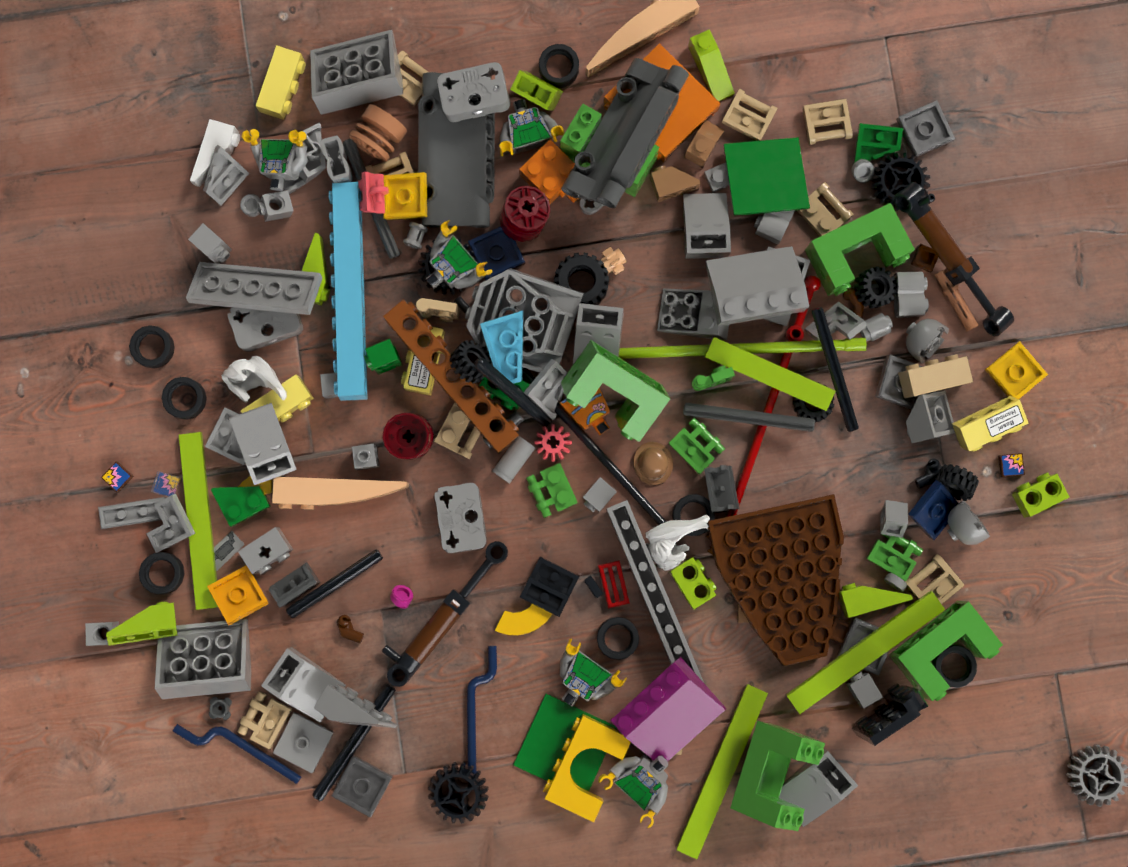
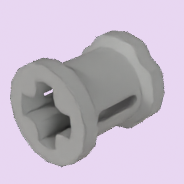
M410 222V230L403 243L409 247L421 250V242L424 234L428 232V228L421 224Z

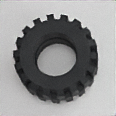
M578 252L574 253L572 257L570 255L565 257V261H561L558 269L556 268L554 283L571 289L568 283L569 277L577 271L588 272L594 278V287L583 294L581 304L599 305L601 300L605 298L609 285L608 271L604 267V263L601 260L598 261L596 256H588V253L583 252V255H579Z

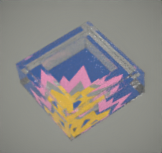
M157 471L151 492L166 497L174 495L180 477Z

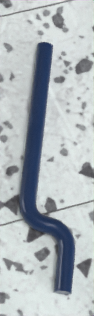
M488 646L487 673L476 676L467 685L468 769L471 765L474 766L472 771L474 773L477 772L475 690L478 685L488 683L495 677L497 672V646Z
M179 724L173 729L174 733L197 746L209 743L217 735L223 736L295 784H298L302 778L288 767L222 726L209 729L202 737L194 735Z

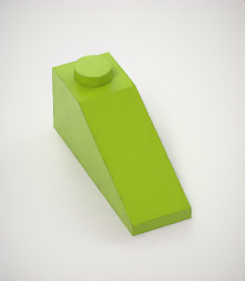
M710 29L691 37L688 48L709 92L719 102L735 95L720 50Z
M315 233L302 271L321 274L322 281L314 304L322 306L323 301L326 302L328 300L330 289H328L329 283L323 239L318 233Z
M855 583L842 586L843 590L839 591V600L846 618L913 600L912 595L856 586Z
M159 602L156 605L149 606L106 633L108 645L178 636L174 602Z

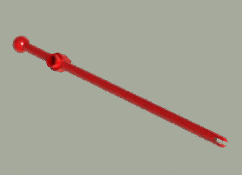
M812 275L807 276L804 280L809 305L814 292L821 287L820 279ZM808 309L804 312H798L793 326L787 329L785 337L788 342L801 341L803 339L802 325ZM792 332L797 333V338L792 336ZM793 352L783 353L779 366L787 369ZM771 388L763 410L764 413L772 414L780 390ZM758 425L736 488L739 506L767 426ZM738 509L728 511L727 517H730L731 512H733V516L737 515Z

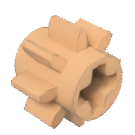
M609 247L602 252L603 258L600 260L604 263L608 273L613 271L617 275L624 270L623 264L626 263V259L619 249L613 251Z

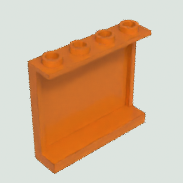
M660 43L643 59L664 69H670L672 65L685 69ZM689 72V76L679 93L677 105L655 145L659 146L657 160L660 159L663 163L710 115L713 116L719 110L721 104ZM616 86L604 96V108L608 110L617 94ZM626 89L623 93H629L632 90Z

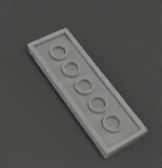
M199 262L186 299L189 303L310 315L322 276L320 273Z

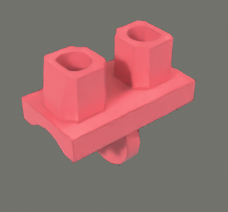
M363 172L362 179L358 181L359 189L363 195V200L359 202L360 211L376 214L385 213L384 195L389 193V188L384 187L383 174Z

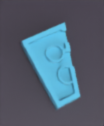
M523 310L480 323L493 367L513 384L522 381Z

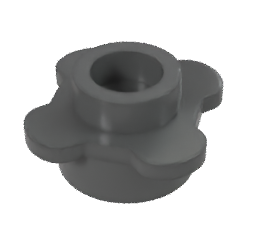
M212 697L210 699L209 717L211 719L223 718L227 720L231 717L229 710L232 700L230 698L218 699V697Z

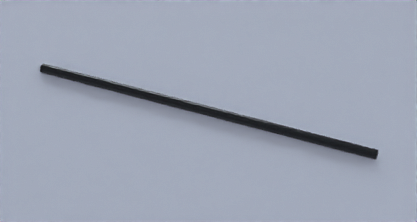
M461 296L457 297L454 302L466 314L470 306ZM522 367V377L531 384L535 377L527 368ZM557 402L554 412L658 525L667 522Z

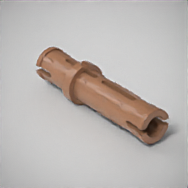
M946 268L934 276L944 291L942 294L944 297L947 296L967 332L979 324L959 292V285L953 286L945 275L947 272ZM946 281L948 282V284H949V286L951 287L953 293L955 294L956 299L953 297V295H952V293L950 292L948 286L946 285V283H945ZM957 301H959L961 307L967 315V318H965L964 314L962 313L960 307L957 304Z

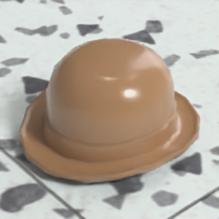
M647 442L636 450L633 458L634 469L641 481L648 485H659L670 477L673 470V459L670 451L664 445L658 442Z

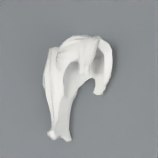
M252 356L250 360H236L221 375L228 388L245 403L250 399L246 391L258 386L271 388L282 400H285L287 397V392L279 382L275 371L259 356Z
M704 515L693 520H671L646 532V538L650 541L648 550L657 566L664 571L678 566L686 557L684 552L690 548L686 544L676 546L675 543L693 531L703 528L708 529L707 523L710 517Z

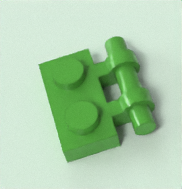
M724 365L713 369L710 376L697 375L692 381V388L696 391H701L728 382L735 376L733 368L726 369Z
M694 417L688 423L694 431L690 434L683 428L668 444L698 474H701L704 468H707L715 460L709 452L714 449L718 454H721L725 447L720 443L721 440L717 436L714 437L706 429L707 426L703 422L700 423ZM698 435L708 443L705 448L695 439Z
M560 463L540 471L543 478L542 481L537 482L534 475L526 478L529 484V492L533 493L537 502V510L541 511L543 518L552 515L549 506L553 504L559 512L578 503ZM545 486L551 496L548 500H545L541 492V488Z
M883 535L887 538L886 542L884 543L879 539L876 540L866 559L906 581L917 563L909 557L912 553L920 556L923 549L917 546V543L911 539L907 540L904 537ZM894 543L904 548L903 553L892 548Z

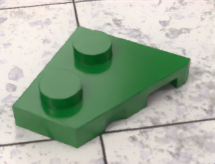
M860 123L858 125L853 165L861 159L872 161L899 151L903 128Z
M260 486L211 489L230 527L271 506Z

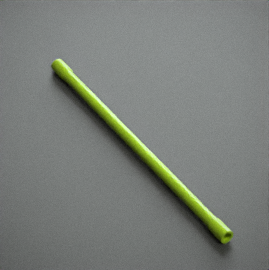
M866 338L833 340L836 351H866L867 348ZM820 340L732 344L752 354L823 351ZM710 345L620 348L619 358L705 356Z

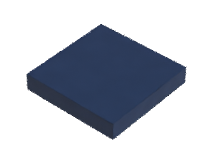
M501 226L468 241L477 263L488 262L484 266V271L492 269L490 275L484 276L485 280L508 269H515L525 264L516 241L508 237Z
M935 480L908 515L929 538L935 540L947 526L948 515L958 502L941 482Z

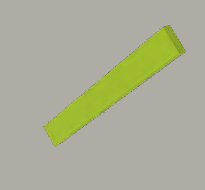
M202 432L179 434L186 514L196 533L189 537L196 610L216 608L218 606L207 587L217 581L203 435Z
M929 591L791 690L786 696L798 713H803L938 616L945 608L935 594Z
M746 684L676 847L677 851L698 859L766 700L767 692Z

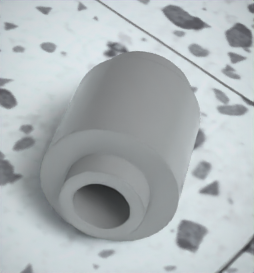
M880 313L866 320L867 326L860 333L863 338H866V342L869 340L874 341L891 333L893 323L888 315L884 316L883 313Z

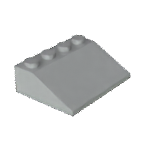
M392 30L310 50L312 98L321 115L403 94L402 74Z
M792 246L705 261L717 326L804 312L809 308L806 286Z
M240 619L229 626L226 621L176 625L178 636L158 638L155 690L161 699L251 691L252 670L247 619Z

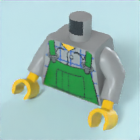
M525 99L513 102L515 113L508 115V121L502 127L499 145L500 155L503 156L505 151L515 155L542 147L550 139L552 140V137L554 142H557L556 137L559 135L563 136L565 134L564 129L545 112H539L537 107L528 109Z
M252 129L250 133L248 130L243 131L242 138L247 143L251 142L250 148L260 173L271 179V190L283 191L284 180L298 179L299 173L308 162L307 146L302 142L307 137L305 132L293 130L289 132V139H260V142H257L259 138L258 130Z
M447 220L441 224V231L434 241L430 253V264L435 271L426 280L433 288H436L443 281L450 288L473 287L483 276L490 275L492 269L484 271V266L488 262L478 264L454 235L450 237V234L457 230V226L455 225L449 230L448 223L450 220Z
M572 639L568 640L566 649L560 659L559 675L563 679L562 684L569 688L562 700L571 706L575 704L580 696L586 701L590 699L598 700L611 694L617 687H621L625 683L627 677L624 680H620L617 677L621 672L620 670H617L613 675L579 650L581 647L580 642L577 647L571 645Z
M643 755L640 758L637 756L623 758V760H620L609 770L610 773L608 775L602 774L598 782L600 783L603 779L608 778L609 783L604 786L605 790L610 789L614 782L644 811L648 809V813L640 817V823L644 817H650L651 822L647 826V828H650L654 823L653 816L659 813L666 802L668 792L666 780L668 775L664 770L668 767V762L662 756H658L654 761L647 755Z

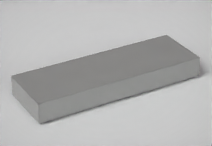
M166 497L98 507L101 529L159 521L161 518L154 504Z

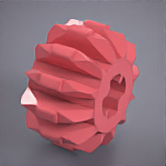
M551 424L550 432L544 426L543 431L545 435L539 432L536 434L542 441H535L534 444L536 446H543L537 450V453L540 454L545 451L543 455L544 460L548 458L549 454H551L552 462H555L556 454H558L561 460L564 459L561 451L569 454L570 450L564 447V445H572V441H564V439L570 436L569 432L561 435L564 427L560 426L556 432L555 424ZM553 437L557 442H560L559 446L556 445L554 449L551 448V445L547 444V441H551L550 438Z

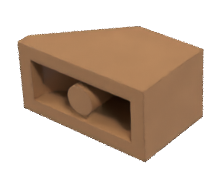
M705 120L686 150L684 158L703 168L725 130Z
M666 166L657 167L650 175V181L658 202L698 190L701 184L699 179L672 166L667 168Z

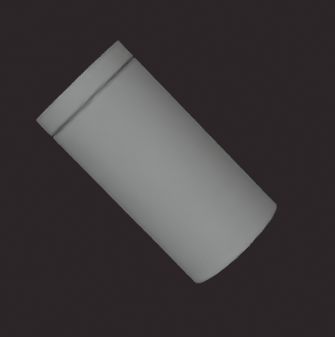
M519 436L512 442L492 472L510 484L535 450V447Z

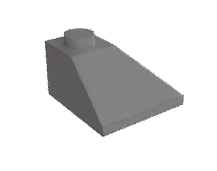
M945 391L918 396L906 421L907 434L911 439V443L955 433L952 426L954 421Z

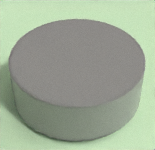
M866 159L856 161L851 170L852 176L859 182L869 181L875 173L874 166Z
M254 194L244 196L240 202L243 213L249 217L258 216L260 198Z
M888 573L884 578L888 585L900 592H903L907 586L904 580L893 573Z

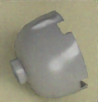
M923 319L917 324L913 322L906 331L908 334L906 348L909 354L920 363H924L923 358L927 357L929 359L945 340L941 336L944 332L948 334L949 328L934 319Z
M963 500L951 509L947 521L950 529L947 532L954 541L959 539L963 544L977 545L989 538L990 535L977 515L970 511V506Z

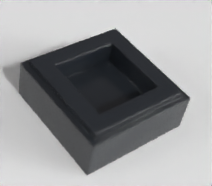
M591 575L584 579V582L595 598L603 595V592Z

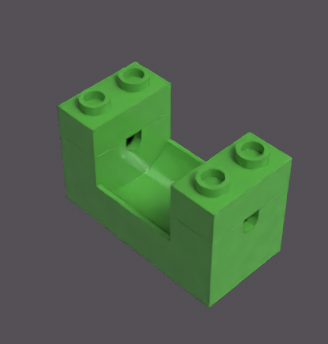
M585 104L581 105L560 140V149L574 163L577 154L585 151L602 119L601 113ZM653 146L632 186L625 190L627 194L634 198L656 163L659 146ZM583 163L581 167H588L590 163Z
M891 203L812 240L806 247L805 252L828 296L833 293L835 296H838L851 287L855 277L844 255L865 244L873 242L885 268L891 265L893 268H896L911 258L910 254L915 249Z
M590 340L561 382L564 390L563 393L567 397L566 400L575 407L580 405L585 408L602 383L627 398L615 415L618 422L617 426L621 429V434L629 440L634 438L640 442L667 405L670 397L662 384Z
M956 601L890 653L889 656L913 687L918 689L923 698L930 701H938L947 694L946 690L950 686L930 661L958 639L963 642L974 657L983 659L995 657L1000 652L999 648L1003 644L969 601Z
M757 721L730 809L774 828L798 831L804 820L803 814L805 809L782 800L779 796L791 758L819 765L824 755L825 743L778 725Z

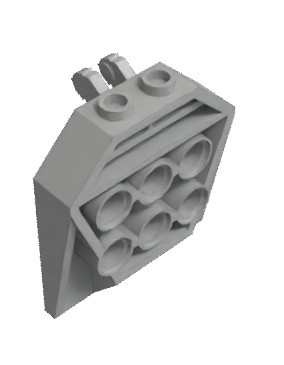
M508 269L480 283L479 286H475L472 298L475 299L474 304L468 308L465 319L468 320L466 326L474 342H478L480 348L484 347L486 349L484 352L487 353L489 351L480 323L505 316L507 310H511L514 313L523 310V342L524 340L532 341L534 349L527 351L523 347L522 367L541 372L551 359L557 361L560 365L579 309V303H581L584 293L514 269ZM514 289L522 292L521 301H516L512 298V291ZM538 298L546 299L548 303L546 309L538 308ZM531 319L539 320L541 324L539 330H533L530 327Z

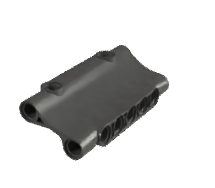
M634 58L624 78L617 82V94L585 151L578 153L575 157V165L561 188L562 191L573 198L587 199L610 208H616L626 188H630L675 109L679 93L689 76L688 72L677 65H672L670 69H664L642 59ZM626 89L632 90L629 93H623ZM583 163H590L588 167H581Z
M423 73L422 98L418 103V173L425 172L427 174V217H422V225L428 228L441 227L443 222L450 220L448 227L456 225L488 228L490 227L489 203H492L494 200L495 113L459 122H450L444 114L437 83L438 77L443 73ZM480 100L474 101L472 105H478L480 103Z

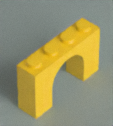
M582 714L581 719L576 718L571 729L575 732L571 739H566L562 748L565 751L562 760L559 758L556 760L552 769L555 775L552 780H547L543 792L546 793V800L594 822L603 804V798L582 789L573 781L570 774L571 763L578 753L590 748L600 749L623 760L631 742L620 731Z

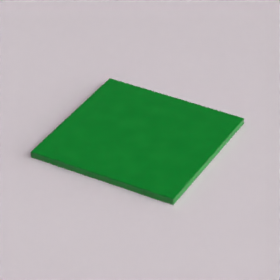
M799 137L727 143L723 145L734 216L810 209Z
M545 694L513 765L546 781L548 779L552 780L555 775L552 769L558 758L562 760L565 753L562 750L567 738H572L575 731L571 729L577 717L581 719L582 714L616 730L617 727L549 694ZM590 748L581 751L575 756L570 766V774L573 781L579 787L590 791L607 752Z

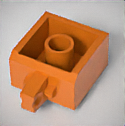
M550 139L519 169L520 176L531 187L542 191L548 198L549 204L559 196L561 198L566 196L573 203L578 199L567 195L561 189L575 163Z

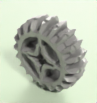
M1094 744L1093 749L1091 746H1085V752L1080 749L1077 750L1079 757H1071L1075 761L1074 765H1067L1068 768L1072 769V772L1066 774L1067 777L1072 778L1068 782L1069 786L1074 787L1072 793L1075 795L1079 794V800H1086L1089 805L1095 803L1099 807L1103 805V802L1106 805H1111V799L1119 801L1117 794H1125L1122 786L1128 787V783L1124 782V778H1128V774L1124 773L1128 766L1121 764L1124 758L1117 756L1118 752L1116 750H1109L1108 746L1101 748L1098 744ZM1097 758V761L1094 760V763L1091 767H1085L1088 762ZM1107 761L1112 767L1113 777L1108 773L1109 765H1107ZM1090 772L1095 774L1096 772L1100 773V775L1105 776L1106 778H1097L1094 775L1090 774ZM1083 774L1088 778V789L1084 785ZM1111 783L1107 789L1099 792L1105 784Z

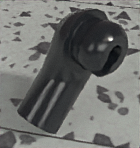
M930 459L926 466L925 474L915 479L919 489L935 482L941 468V464L937 459Z

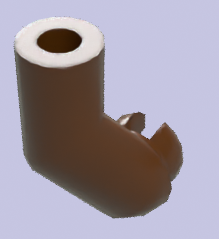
M847 289L846 292H843V298L851 301L853 304L852 312L863 319L864 301L859 302L857 300L860 298L859 295L855 296V292L858 291L857 289Z
M341 615L337 620L340 635L343 638L361 644L364 633L354 630L348 615Z

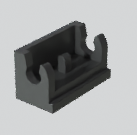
M720 465L717 468H704L711 511L722 513L740 509L732 466Z
M306 562L283 579L271 585L269 591L279 608L321 582L308 562Z

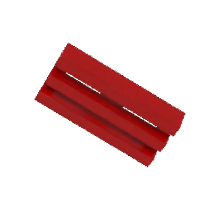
M620 560L598 565L608 609L630 604ZM612 566L617 568L624 597L623 601H620ZM604 568H608L616 601L614 603L611 602Z

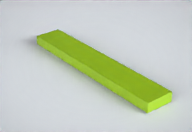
M713 337L705 355L706 358L725 365L728 368L732 367L733 370L825 411H827L836 392L829 387L716 337Z

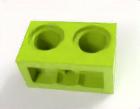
M519 70L510 89L550 111H554L563 93L562 90L523 70Z
M1047 472L1036 477L1037 482L1031 485L1029 482H1026L1016 487L1018 491L1013 493L1012 496L1024 518L1031 517L1070 498L1058 474L1049 475ZM1047 483L1053 487L1051 495L1045 490ZM1028 493L1032 494L1034 498L1031 505L1026 501Z
M693 557L671 569L669 573L691 608L696 609L715 597L716 593L714 590L717 588L712 579H706L702 573L705 568L700 560H694ZM686 566H691L694 569V576L691 579H686L683 576V569ZM698 585H703L706 589V594L702 598L696 597L694 593Z

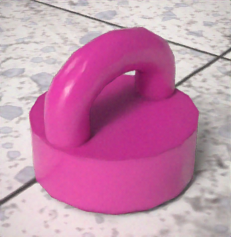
M397 585L393 588L390 599L397 607L406 609L413 599V592L404 585Z

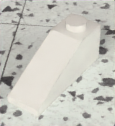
M209 119L190 179L195 186L200 187L206 181L217 145L223 148L229 155L233 153L234 147L238 146L240 134L235 126Z

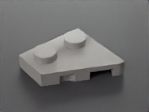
M217 145L203 191L219 205H222L249 175V172L223 148Z
M553 359L549 361L524 392L552 420L557 415L554 413L558 400L561 401L563 396L561 382L567 374L557 361Z
M224 407L205 447L244 465L245 460L229 420L230 417L238 415V413Z

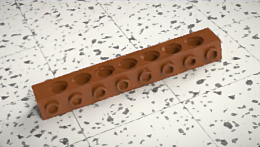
M403 299L383 316L384 320L499 454L519 437L517 433L519 428L512 420L507 422L502 416L505 412L497 403L493 405L488 399L490 394L483 386L479 388L471 381L468 383L466 378L463 380L458 378L456 381L447 379V373L450 370L456 369L451 368L452 362L449 361L451 354L445 349L447 346L446 342L440 335L435 337L431 332L433 327L425 318L421 320L417 316L419 311L411 301L407 304ZM407 320H414L416 326L412 330H406L404 323ZM423 336L431 340L427 347L418 345V340ZM437 353L445 356V360L441 364H435L432 361L433 356ZM464 387H470L474 393L472 397L464 398L461 395V390ZM478 404H485L488 407V412L484 415H479L476 413L475 408ZM497 420L502 423V429L499 432H493L490 429L489 425L492 421Z

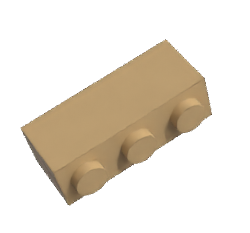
M958 354L944 357L945 362L939 363L938 359L926 361V366L920 368L919 364L905 366L906 371L898 373L904 398L973 382L967 356L958 358Z

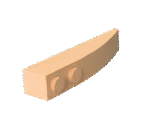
M653 0L650 6L629 20L601 47L586 66L587 77L697 15L700 7L697 1Z
M276 477L273 480L272 503L279 504L278 508L292 509V505H301L300 509L314 510V506L341 505L378 498L408 488L409 483L401 481Z

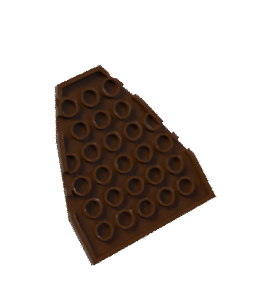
M832 494L708 521V533L717 569L751 627L781 665L787 666L826 657L829 649L828 641L833 632L832 623L834 615L837 614L840 590L839 569L840 565H842V558L840 557L841 546L844 544V535L835 495Z

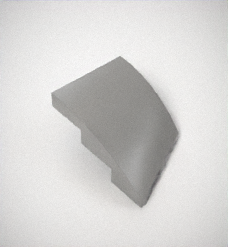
M320 123L303 131L307 135L306 139L302 142L307 146L308 162L299 173L298 179L284 180L283 191L288 190L289 194L307 184L326 169L325 157L321 149Z

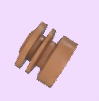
M370 104L361 116L367 126L357 123L354 126L357 131L352 130L348 136L363 152L371 157L387 162L390 158L387 152H394V147L388 141L400 143L407 129L392 115Z

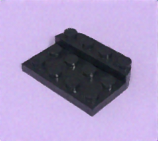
M898 683L887 689L888 694L884 695L888 704L885 705L883 703L873 710L875 713L868 718L863 716L855 722L856 726L852 728L855 734L876 746L921 715L919 711L928 707L918 689L900 686Z

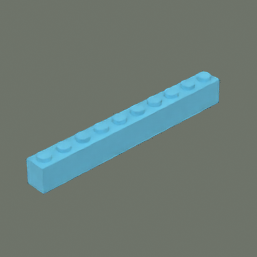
M358 182L332 183V191H329V202L333 204V211L329 212L330 225H333V232H330L331 246L334 245V253L330 254L331 266H334L335 273L331 274L332 288L335 287V295L332 296L331 301L332 308L336 310V317H332L333 330H336V338H333V351H337V360H333L334 373H337V381H334L335 395L338 394L341 401L368 399L367 363L364 358L366 355L363 230L362 211H360L359 205L362 197Z

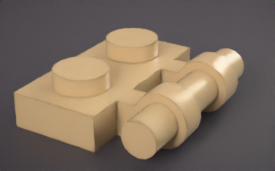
M258 691L256 697L252 698L249 703L250 708L246 716H243L240 720L241 725L237 732L246 735L248 729L253 730L254 732L250 740L270 750L292 708L273 698L268 705H265L263 701L266 694ZM259 710L263 712L260 721L256 723L253 720Z

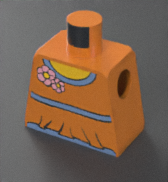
M600 388L585 408L580 405L575 407L566 399L560 402L562 408L583 430L593 426L600 436L610 429L604 420V417L610 413V410Z

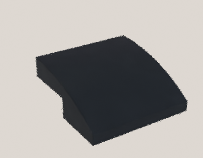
M540 556L520 598L560 617L580 576Z

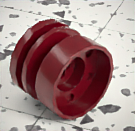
M520 186L512 190L506 198L499 218L504 233L511 239L520 242L531 241L538 237L549 218L551 209L546 195L539 189L531 186Z
M401 413L388 420L383 429L382 438L384 446L390 454L399 459L409 460L420 458L430 450L433 445L434 433L427 419L417 414ZM409 431L415 434V438H412L411 442L409 439H405V435H408Z

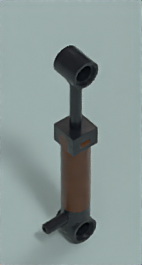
M915 182L909 183L894 196L896 207L909 215L947 268L948 271L945 275L952 285L955 286L965 282L988 314L983 320V327L986 332L992 336H999L1014 322L1012 312L1003 306L995 309L972 278V275L980 268L972 256L967 258L929 206L930 203L935 201L934 194L930 193L925 196V192L919 184Z
M495 541L487 546L485 556L487 559L460 592L453 589L441 606L401 655L388 645L382 649V652L395 662L387 672V678L391 685L400 687L409 682L411 677L472 602L467 599L468 595L493 564L502 563L507 559L509 551L504 543ZM495 546H500L503 549V555L499 559H495L491 555V550ZM396 669L404 671V680L398 681L395 679L394 671Z

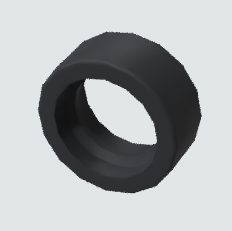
M565 44L548 46L539 58L541 79L556 88L570 86L579 74L577 53ZM564 55L570 59L572 68L567 76L555 78L548 73L546 63L551 56Z
M152 325L141 327L135 331L129 344L130 354L134 360L148 368H159L167 364L173 357L175 349L174 341L170 334ZM151 334L160 336L165 345L162 355L153 360L143 357L139 349L143 338Z
M178 377L166 384L162 391L161 399L163 407L169 414L176 418L187 420L195 418L203 411L206 406L207 397L200 383L188 377ZM183 385L193 388L197 395L196 404L187 411L176 409L171 400L174 390Z
M691 494L681 498L675 504L672 512L673 520H681L682 508L688 503L696 502L704 507L706 515L710 517L709 521L715 519V513L711 511L710 501L698 494ZM699 529L687 535L699 536L706 533L708 529Z
M166 552L149 555L141 563L139 569V580L142 586L154 594H168L175 591L182 584L185 575L184 566L180 559L174 554ZM160 560H165L172 564L175 572L173 580L166 586H157L149 578L150 567L153 563Z
M609 618L598 629V647L610 659H626L638 647V630L626 618ZM615 625L624 626L631 635L629 646L619 652L609 649L604 639L607 630Z
M951 645L932 660V665L950 687L960 688L968 685L973 681L977 672V663L974 655L963 646ZM958 653L966 660L967 670L961 678L950 679L942 672L941 663L946 655Z

